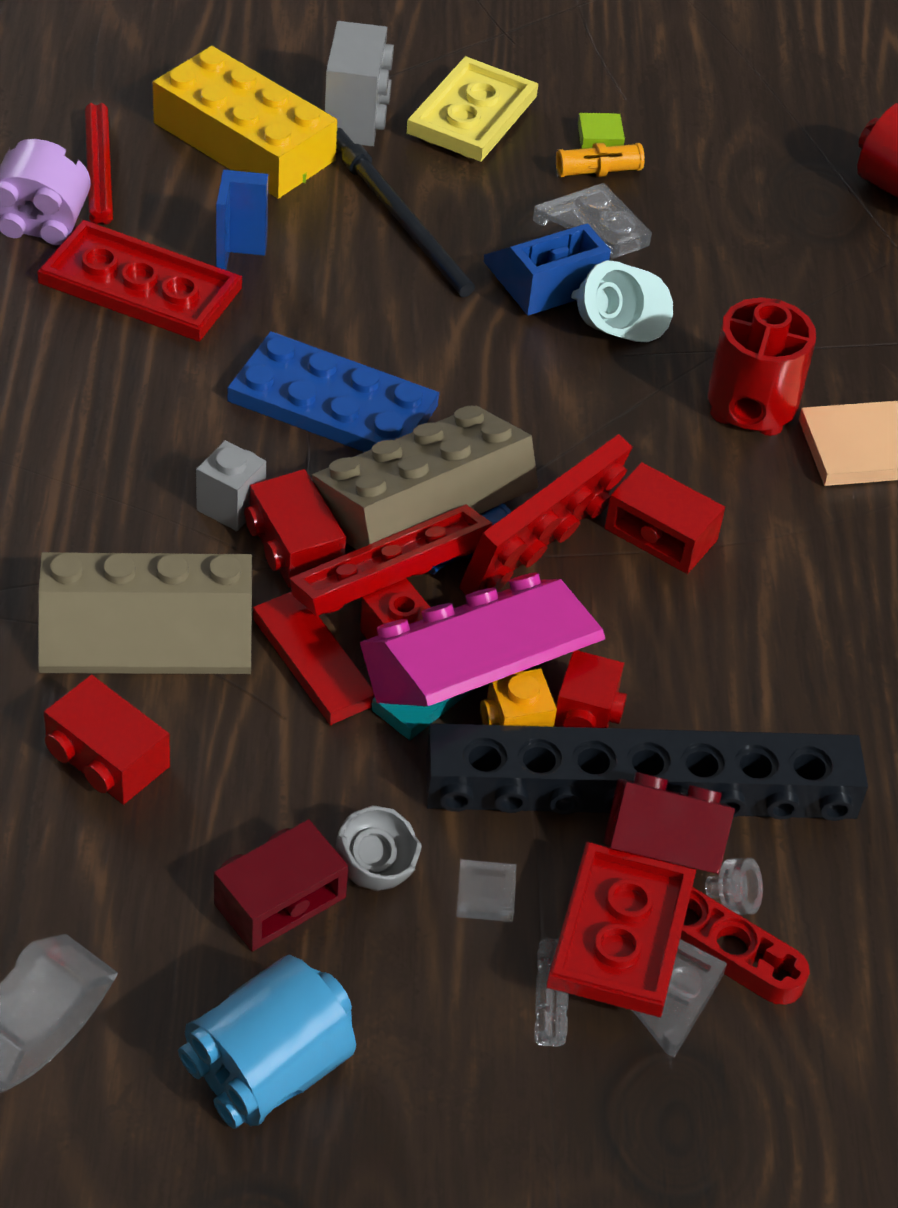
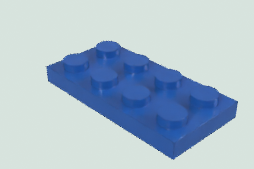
M272 331L269 332L227 388L228 402L363 452L371 450L372 446L378 442L395 440L412 433L415 427L427 423L437 408L439 400L438 391Z

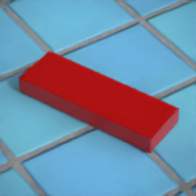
M292 591L253 607V620L329 725L372 707V701L375 697L373 688L320 617L315 616L292 595Z

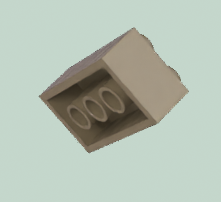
M477 405L459 408L454 412V415L436 423L421 424L415 427L412 433L395 440L378 442L372 446L371 450L352 458L337 459L328 468L312 474L313 483L346 536V543L356 550L465 504L480 514L539 488L532 435Z

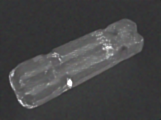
M549 937L540 941L539 950L537 951L538 974L536 978L534 1039L541 1046L560 1047L566 1042V1035L568 1034L567 1010L569 993L546 988L559 939L554 940Z

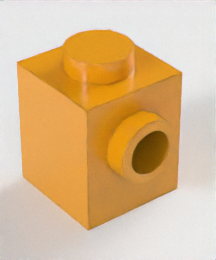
M541 668L518 672L489 683L487 699L480 702L483 725L554 727L557 708Z

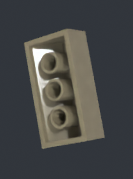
M42 552L38 617L39 673L251 674L252 554Z

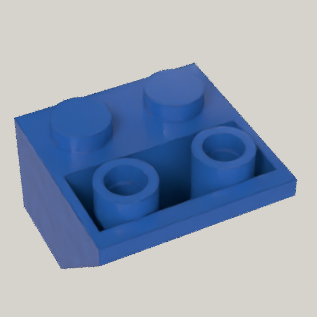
M587 223L484 254L483 262L526 315L529 316L576 301L571 298L572 292L579 289L580 284L595 265L610 260L611 249Z

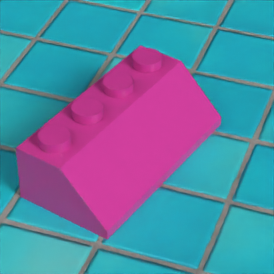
M536 572L510 579V588L498 593L496 588H487L470 593L465 596L467 601L465 605L453 608L452 603H447L425 609L421 612L423 620L408 624L407 619H401L380 625L376 628L378 636L361 641L360 645L377 703L431 706L605 640L604 631L562 579L540 580L539 573Z

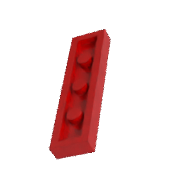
M465 504L290 577L292 595L315 616L336 612L344 604L412 575L427 573L433 566L452 558L473 553L482 533L493 526L492 522Z

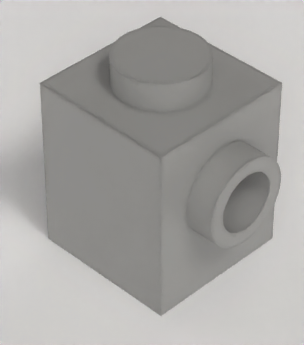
M225 440L196 469L197 511L238 531L246 523L244 509L250 506V485L266 480V460L249 450H244Z

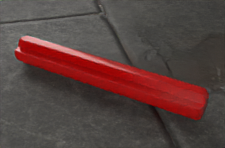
M90 103L85 108L87 171L91 180V187L88 193L89 220L95 224L102 222L107 225L113 220L108 107L103 103L98 105Z

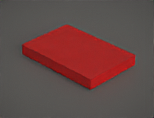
M586 842L546 988L661 1018L696 869Z

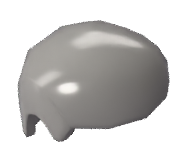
M374 805L351 813L340 827L335 841V850L348 864V878L358 887L374 891L391 889L405 881L415 871L422 848L420 841L415 837V832L409 821L394 809Z

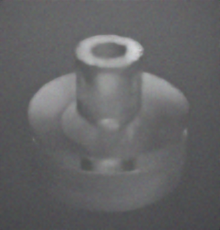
M753 858L726 859L721 866L719 876L707 877L705 883L707 896L710 898H720L723 906L738 915L755 914L760 908L763 896L762 875L757 862Z

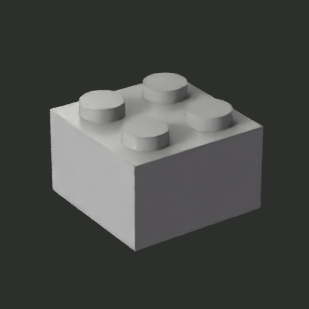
M337 21L326 70L325 112L337 119V128H342L355 144L374 146L376 131L385 129L387 105H389L392 80L389 79V70L392 69L394 45L386 44L387 26Z

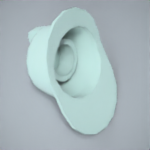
M606 260L595 265L580 284L579 289L574 290L571 295L572 299L577 300L579 314L587 325L595 330L634 342H650L660 338L669 328L673 317V300L664 282L649 271L618 261Z

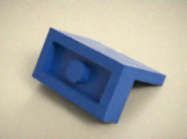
M223 170L216 202V267L224 270L227 269L230 252L265 256L268 229L269 174Z

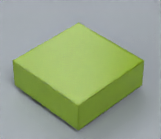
M579 113L578 131L581 149L592 148L595 143H604L606 147L624 145L625 137L620 114Z

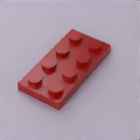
M620 434L616 435L483 532L459 585V589L465 595L487 588H496V591H499L511 579L516 568L522 564L526 568L532 566L545 553L548 544L555 539L559 543L564 542L576 531L580 521L587 515L591 518L600 515L609 505L611 489L621 481L627 472L623 465L633 446Z

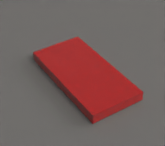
M82 220L37 271L39 284L198 342L202 340L242 289L241 275L86 220Z

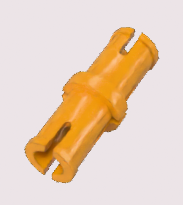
M595 143L592 148L559 149L556 152V169L559 177L593 173L597 177H605L608 172L640 171L644 168L645 162L641 143L608 147L604 143Z

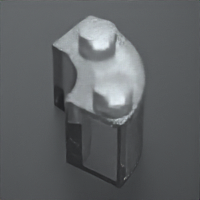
M67 934L32 941L19 955L15 968L0 982V1093L30 1078L50 1062L74 1038L97 1009L118 972Z

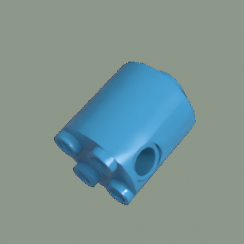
M287 955L230 993L229 997L217 1007L186 1024L185 1037L187 1043L178 1049V1054L187 1071L196 1079L204 1077L210 1088L217 1095L213 1102L217 1112L227 1125L233 1129H236L244 1122L250 1126H256L261 1124L274 1108L288 1099L303 1093L354 1055L356 1040L352 1028L351 1001L342 985L331 974L313 969L303 960Z

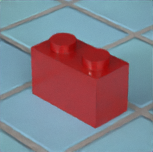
M641 462L610 495L604 529L688 574L718 541L725 506Z
M305 469L250 485V506L244 509L247 527L252 536L259 535L264 544V552L270 568L273 571L279 570L289 588L291 587L290 577L345 555L346 536Z
M92 674L44 711L45 744L50 753L62 763L69 762L81 771L95 790L100 793L108 792L123 805L170 767L169 732Z

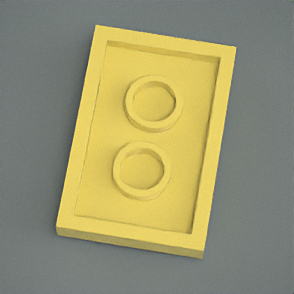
M465 56L410 116L407 121V134L459 153L464 157L482 162L537 97L538 83Z

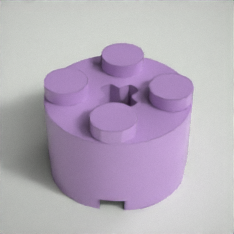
M25 139L18 142L16 148L9 149L0 165V231L10 238H20L23 234L41 237L52 245H61L72 232L91 187L89 173L81 161L78 159L75 165L64 156L67 151L66 149L46 140Z

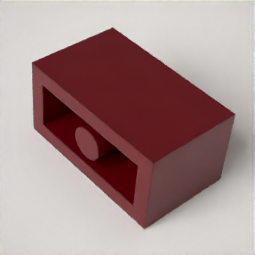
M640 772L635 773L633 782L618 778L603 840L605 845L612 849L720 874L735 808L720 803L721 792L689 785L688 793L685 795L666 790L668 779Z
M308 819L292 829L285 828L276 832L265 844L247 854H238L226 860L218 870L214 871V905L253 952L345 899L348 864Z

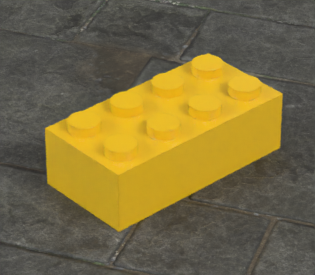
M214 46L208 47L153 81V116L156 125L230 170L269 174L268 193L277 199L303 183V174L306 172L307 180L336 161L337 119Z

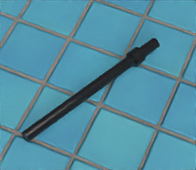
M337 128L336 148L342 154L344 165L352 174L359 175L457 293L461 297H467L472 294L475 285L372 165L370 154L362 145L355 144L342 128Z

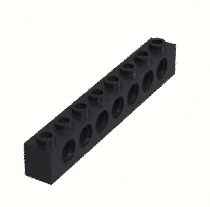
M430 723L426 753L427 809H446L453 812L464 810H500L506 813L520 811H549L559 814H572L575 812L610 813L618 778L633 782L635 773L640 772L668 779L666 790L685 795L688 793L689 785L721 792L720 803L735 808L733 818L737 816L772 817L782 820L796 817L825 818L831 821L858 818L868 789L859 735Z

